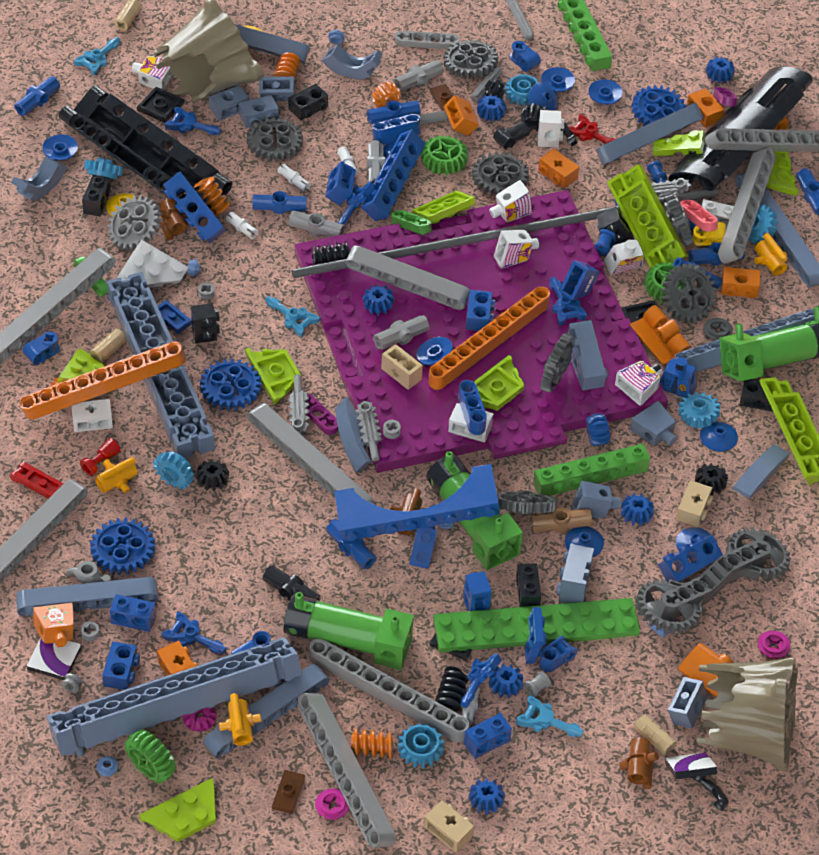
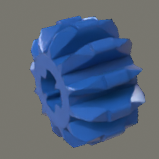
M722 56L721 58L714 57V59L709 60L706 66V74L708 79H712V82L718 81L720 84L722 81L726 84L727 81H731L733 78L735 66L728 58L723 59Z
M490 94L488 97L484 95L482 99H479L477 114H479L480 119L484 118L485 122L491 120L493 123L494 119L500 121L501 118H504L506 103L503 101V98Z
M378 283L377 287L371 285L370 290L365 289L363 303L365 309L369 310L371 314L377 312L379 316L380 312L386 314L387 310H392V304H394L395 300L392 290L388 289L386 285L381 287Z
M597 413L588 416L586 419V429L589 442L593 446L608 444L611 434L605 415Z
M634 493L632 497L627 495L621 504V516L625 517V522L631 520L632 526L635 522H638L640 526L643 522L648 524L653 517V502H650L649 497L644 498L643 494L637 496Z
M503 663L501 668L497 666L493 675L489 677L488 685L489 688H492L493 694L499 692L500 698L505 694L509 699L511 694L517 696L519 690L523 688L522 682L524 677L523 674H520L519 668L513 669L512 664L506 667Z
M487 777L484 782L478 779L476 785L472 784L468 796L472 808L477 807L478 813L485 810L486 815L489 814V810L496 813L498 808H502L503 800L505 799L502 784L496 785V780L488 782Z

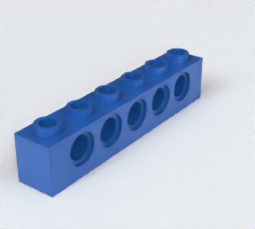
M412 129L399 135L374 182V190L361 206L374 221L384 220L390 215V210L397 202V197L403 190L404 183L409 179L411 170L415 167L418 157L422 154L425 142Z

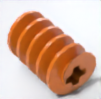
M290 52L282 54L273 77H294L295 79L301 62L300 58Z
M208 177L198 182L194 187H200L197 194L203 193L201 199H207L205 204L211 205L209 209L215 211L214 215L216 217L227 210L230 202L225 201L226 196L221 195V189H217L218 183H213L215 178Z
M355 728L352 733L350 747L352 750H355L356 755H359L361 750H363L364 756H367L371 751L373 757H376L377 753L380 752L381 758H384L386 753H388L389 758L392 759L395 737L392 738L391 732H388L387 736L384 737L383 731H380L378 736H375L374 730H371L370 734L367 735L366 729H363L362 733L359 734L358 729Z

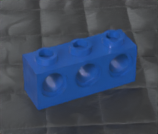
M702 534L693 539L695 543L691 545L687 543L679 547L678 553L674 554L671 552L662 557L664 561L657 565L667 583H669L670 579L680 582L723 555L713 535L705 537ZM703 545L706 547L707 553L704 552ZM688 554L691 556V562L688 560ZM672 563L676 566V571L673 570Z

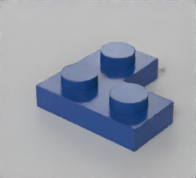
M168 300L158 305L165 324L175 333L179 334L192 325L191 319Z
M533 607L528 618L529 637L524 646L526 664L535 663L536 658L541 654L542 645L544 646L546 643V633H543L545 617L542 616L541 608Z

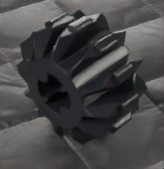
M534 103L532 105L527 104L522 110L521 122H525L528 128L531 130L535 129L538 132L540 110H547L546 106L542 107L540 104L535 105Z
M210 459L209 462L203 460L202 465H198L196 479L200 487H204L206 491L212 488L215 492L216 487L222 490L223 485H227L229 471L225 463H221L219 459L216 462Z
M712 463L709 466L703 464L701 468H698L695 482L712 487L711 495L714 494V491L720 494L722 490H725L726 482L728 481V474H726L725 468H720L719 464L713 466Z

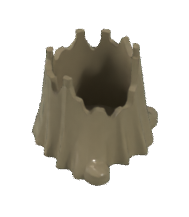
M206 0L204 7H199L194 17L184 27L153 52L155 58L165 53L161 61L155 64L157 69L170 66L172 76L181 81L178 89L172 93L176 96L181 94L190 95L193 104L228 87L257 82L264 77L263 69L249 54V47L243 41L240 30L231 18L222 11L216 0Z
M796 658L765 662L699 665L700 672H708L718 676L716 679L709 681L707 685L708 688L717 691L718 696L714 700L706 699L705 707L717 710L702 711V719H705L703 729H710V738L697 737V744H705L752 755L773 764L779 771H788L790 745L795 726L796 684L798 677Z

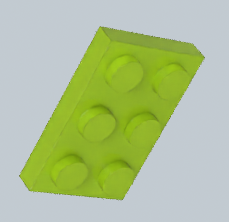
M456 190L412 209V213L430 220L431 224H435L442 218L454 216L460 210H468L476 202L473 196Z

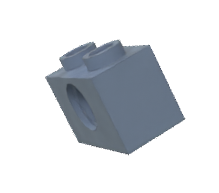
M262 77V80L259 81L260 97L272 95L274 101H288V97L296 93L294 77Z
M238 85L209 96V109L221 121L238 114L239 103L248 101L249 96Z
M272 95L240 102L239 116L245 127L249 128L253 127V123L259 124V120L264 122L266 117L272 120L274 116L275 120H278V107Z
M683 677L668 708L673 724L693 728L708 697L703 681Z

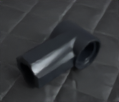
M521 122L508 129L504 127L497 129L493 139L507 150L508 147H513L516 141L529 136L530 130L525 122Z

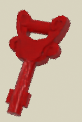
M579 114L578 123L574 127H569L572 131L571 134L579 137L580 141L595 138L607 144L616 140L598 133V124L590 122L582 114Z

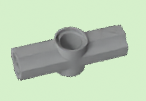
M435 60L422 67L414 65L409 69L408 73L394 78L393 83L401 92L415 85L421 87L423 84L426 85L429 79L442 74L444 68L439 60Z
M373 140L368 144L367 173H369V182L371 181L374 184L385 163L383 144L378 140Z
M292 211L288 221L289 226L307 230L314 237L321 235L328 237L343 235L344 231L343 224L325 220L324 216L320 213L308 215Z
M423 315L406 322L402 320L394 322L389 329L373 336L375 346L378 350H383L397 343L400 345L409 343L414 336L429 330L427 318Z

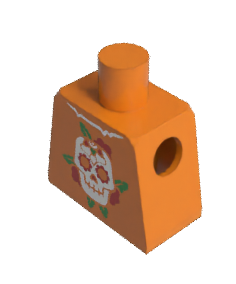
M72 603L33 608V625L43 643H55L57 647H64L67 641L73 639Z

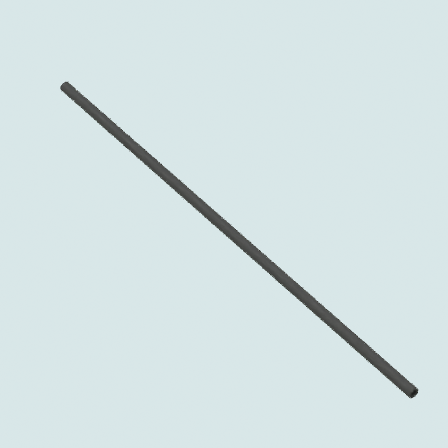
M717 188L713 191L702 189L677 194L674 197H677L679 202L683 200H697L717 196L718 190ZM659 198L662 206H665L664 198ZM615 206V207H617V209H618V210L620 211V213L622 214V212H621L619 206ZM614 207L379 252V254L396 259L498 239L501 231L525 230L529 233L595 220L597 215ZM347 259L292 269V277L299 278L348 268L345 264Z

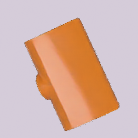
M657 305L650 307L644 313L643 318L629 324L662 365L668 364L673 358L675 359L677 353L691 348V345L680 334V329L676 322L672 319L668 320Z
M699 643L680 664L678 671L688 678L703 681L706 691L716 698L718 692L708 688L707 685L709 681L716 679L718 676L708 672H700L699 665L733 663V661L727 655H718L703 643Z

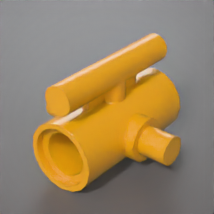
M769 233L763 235L764 240L760 241L754 248V251L759 256L754 258V263L766 265L773 276H778L787 270L788 266L785 263L788 259L787 253L781 250Z
M132 456L117 465L112 464L109 459L102 463L106 469L99 476L95 477L96 485L102 493L105 494L115 487L121 489L124 494L130 491V487L127 485L128 480L138 475L137 468L134 465L136 463L134 457Z
M236 693L231 694L230 702L228 703L229 718L225 722L219 723L220 731H232L233 743L235 745H247L253 741L251 726H254V723L262 722L261 714H249L247 701L239 699Z

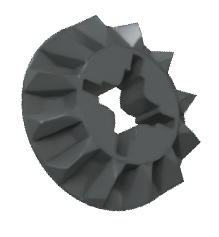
M712 318L705 322L703 333L706 334V338H711L712 341L719 340L720 337L732 335L733 327L722 318ZM719 327H721V328H720L721 331H719V333H716L715 330H717V329H719Z

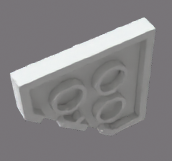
M141 240L117 278L121 277L122 280H126L128 275L143 272L149 288L159 287L167 283H172L173 285L180 283L188 270V266Z

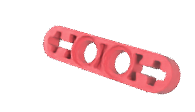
M694 200L680 201V205L683 207L687 218L703 231H715L718 229V219Z

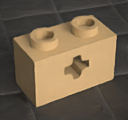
M396 344L382 354L381 369L409 390L422 380L423 365Z
M690 480L678 507L676 520L696 527L699 526L700 521H705L708 512L705 509L707 506H711L714 497L711 495L712 487Z
M442 800L424 817V828L456 853L473 837L474 825L467 817H462L452 805H447Z

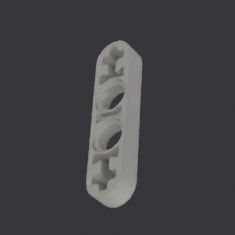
M398 31L395 33L394 41L396 45L403 47L448 49V47H453V44L459 45L460 38L456 34Z

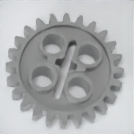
M134 195L132 200L127 197L126 203L121 201V207L115 206L117 211L111 212L113 218H108L111 224L107 225L110 229L107 234L110 235L109 239L115 246L129 252L130 249L134 251L141 240L148 243L149 239L154 241L152 236L158 235L156 229L161 228L158 223L163 220L160 218L162 215L159 211L160 207L147 196L144 198L142 195L137 198Z

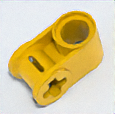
M718 222V229L715 231H703L702 229L699 231L700 228L696 225L693 230V243L696 246H710L713 243H722L726 224Z

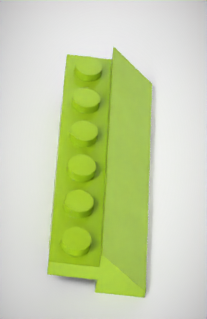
M637 164L627 172L620 173L607 182L650 268L651 266L655 267L656 263L661 265L663 261L666 264L671 261L673 264L678 257L682 259L688 257L642 165Z
M776 377L760 379V384L809 486L819 482V434L799 392H793L787 380L778 381Z

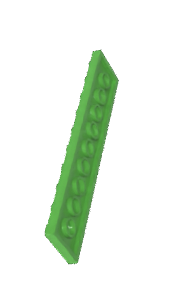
M632 598L433 614L439 653L453 650L466 651L467 649L480 650L525 646L529 637L528 618L533 607L541 608L542 616L545 617L543 633H546L545 644H551L560 636H564L566 642L639 636L640 634Z

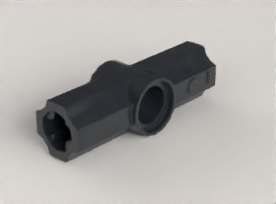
M274 565L269 566L262 576L263 581L276 588L283 598H288V601L297 592L303 593L304 597L321 600V595L305 586L300 577L294 574L289 576Z

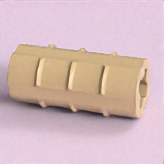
M128 0L114 21L117 29L126 31L131 26L132 21L135 20L136 15L139 14L141 9V3L138 0Z
M117 328L113 330L99 344L95 345L90 351V355L103 363L127 341L124 332Z
M646 714L640 717L634 725V729L640 733V736L649 740L656 747V750H659L663 755L666 756L675 748L677 741Z

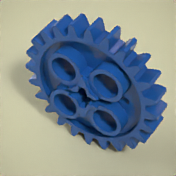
M648 85L646 89L641 88V91H637L636 95H634L631 112L635 113L634 118H638V123L644 122V127L685 108L687 104H684V99H680V94L675 95V90L670 92L669 87L663 89L662 85L660 88L654 85L651 88Z
M233 358L230 362L224 359L222 364L216 361V366L210 364V370L205 369V374H201L200 393H202L203 399H207V404L213 402V408L219 405L220 410L227 407V411H230L231 407H234L237 411L238 406L245 409V404L251 406L252 400L256 401L257 396L260 395L261 376H258V371H254V366L248 367V362L241 364L240 359L237 363H234Z
M127 517L121 522L117 518L116 523L109 520L108 526L102 524V530L97 528L96 534H92L90 552L93 561L97 562V566H103V571L109 568L110 574H113L116 570L118 575H121L122 571L129 575V570L137 573V567L144 569V563H150L149 558L154 557L155 538H153V532H149L148 526L143 527L142 522L135 524V519L128 522Z

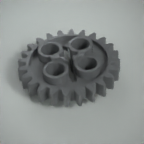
M474 39L471 42L465 40V43L459 41V45L453 44V47H448V51H445V55H443L444 67H446V71H449V74L454 73L455 77L460 75L461 79L465 76L468 80L470 77L476 79L477 76L483 78V74L489 75V71L493 72L494 68H497L498 52H496V48H492L491 44L487 45V42L481 43V40L474 42Z
M273 116L272 120L266 117L264 122L259 120V124L253 123V127H249L246 142L248 149H251V153H255V157L261 156V160L268 158V162L271 159L277 162L278 159L284 161V157L291 159V155L296 156V151L300 152V147L303 146L302 130H299L298 125L294 126L293 121L288 123V119L282 121L281 117L275 120ZM273 129L276 130L277 149H274Z
M496 151L495 155L488 153V157L482 155V159H477V163H474V168H472V180H474V185H478V190L483 189V193L489 192V196H492L493 194L497 195L519 180L527 186L529 169H526L527 164H523L522 159L517 160L518 156L512 158L511 153L505 155L502 152L499 155Z
M671 190L663 192L666 214L679 238L681 237L685 246L693 243L689 220L678 198L674 197Z
M692 263L675 266V269L669 271L671 275H665L668 281L662 282L665 288L660 289V291L664 292L665 295L661 299L666 300L663 306L669 307L666 312H673L671 317H677L678 322L696 323L697 320L702 321L703 317H708L707 312L713 311L710 305H716L712 301L713 298H717V295L713 294V291H716L717 288H712L715 281H709L711 274L705 275L706 269L700 270V265L694 267Z
M565 333L555 344L553 352L549 355L544 366L545 372L542 375L543 378L540 385L542 390L551 393L561 381L563 373L566 372L572 358L571 353L575 345L574 336Z
M521 490L517 492L504 491L497 494L501 510L506 509V511H514L519 514H532L533 512L547 513L557 509V498L543 495L542 493L536 494V492Z

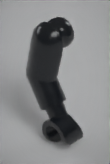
M564 121V129H561V131L567 136L568 144L571 143L572 147L578 141L574 134H571L572 131Z
M706 776L693 777V780L702 783L704 788L717 799L714 802V806L717 809L723 811L726 805L728 806L729 800L719 786L710 779L707 780Z

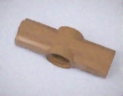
M560 507L555 509L553 513L531 515L533 533L555 530L558 533H566L570 528L592 526L590 508L569 511L566 508Z

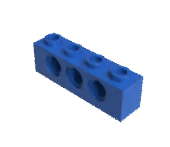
M181 172L163 184L166 188L164 193L170 200L174 198L177 202L175 207L181 214L185 212L188 216L186 221L191 227L196 226L199 230L197 235L202 241L207 240L208 243H211L226 231ZM182 191H186V197L183 199H179V193ZM192 205H197L195 212H189V208ZM202 219H208L206 226H200Z

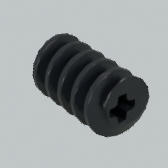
M344 242L340 246L337 243L335 247L329 244L327 248L325 245H321L320 250L317 246H314L312 264L317 265L347 259L350 253L348 244Z
M448 666L444 669L442 681L436 695V702L454 712L460 709L461 699L467 687L466 683L469 681L468 676L461 669L454 666Z

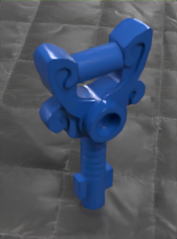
M180 107L174 108V118L165 123V129L179 130L180 133H186V131H192L195 128L206 131L207 134L214 136L215 134L220 135L222 131L216 125L211 124L209 126L197 122L194 112L187 113Z
M371 181L362 188L355 185L352 194L347 198L348 207L339 219V224L345 225L355 208L363 203L374 190L375 186Z
M551 277L549 279V286L551 290L555 291L559 299L552 306V312L557 313L558 325H563L566 320L572 318L585 320L587 314L580 307V301L577 299L572 300L559 292L562 285L560 280L557 281L556 277Z
M179 611L176 613V623L171 630L168 629L161 633L163 639L173 642L180 641L183 647L186 644L191 645L197 642L210 648V651L215 654H224L227 650V647L223 646L222 642L218 640L214 642L200 635L199 622L197 620L190 621L187 616ZM185 626L184 632L178 634L181 628Z
M498 653L492 655L487 661L480 662L478 659L474 660L471 671L467 675L471 685L461 699L462 707L468 708L470 702L475 697L479 685L487 677L493 675L494 670L502 661Z

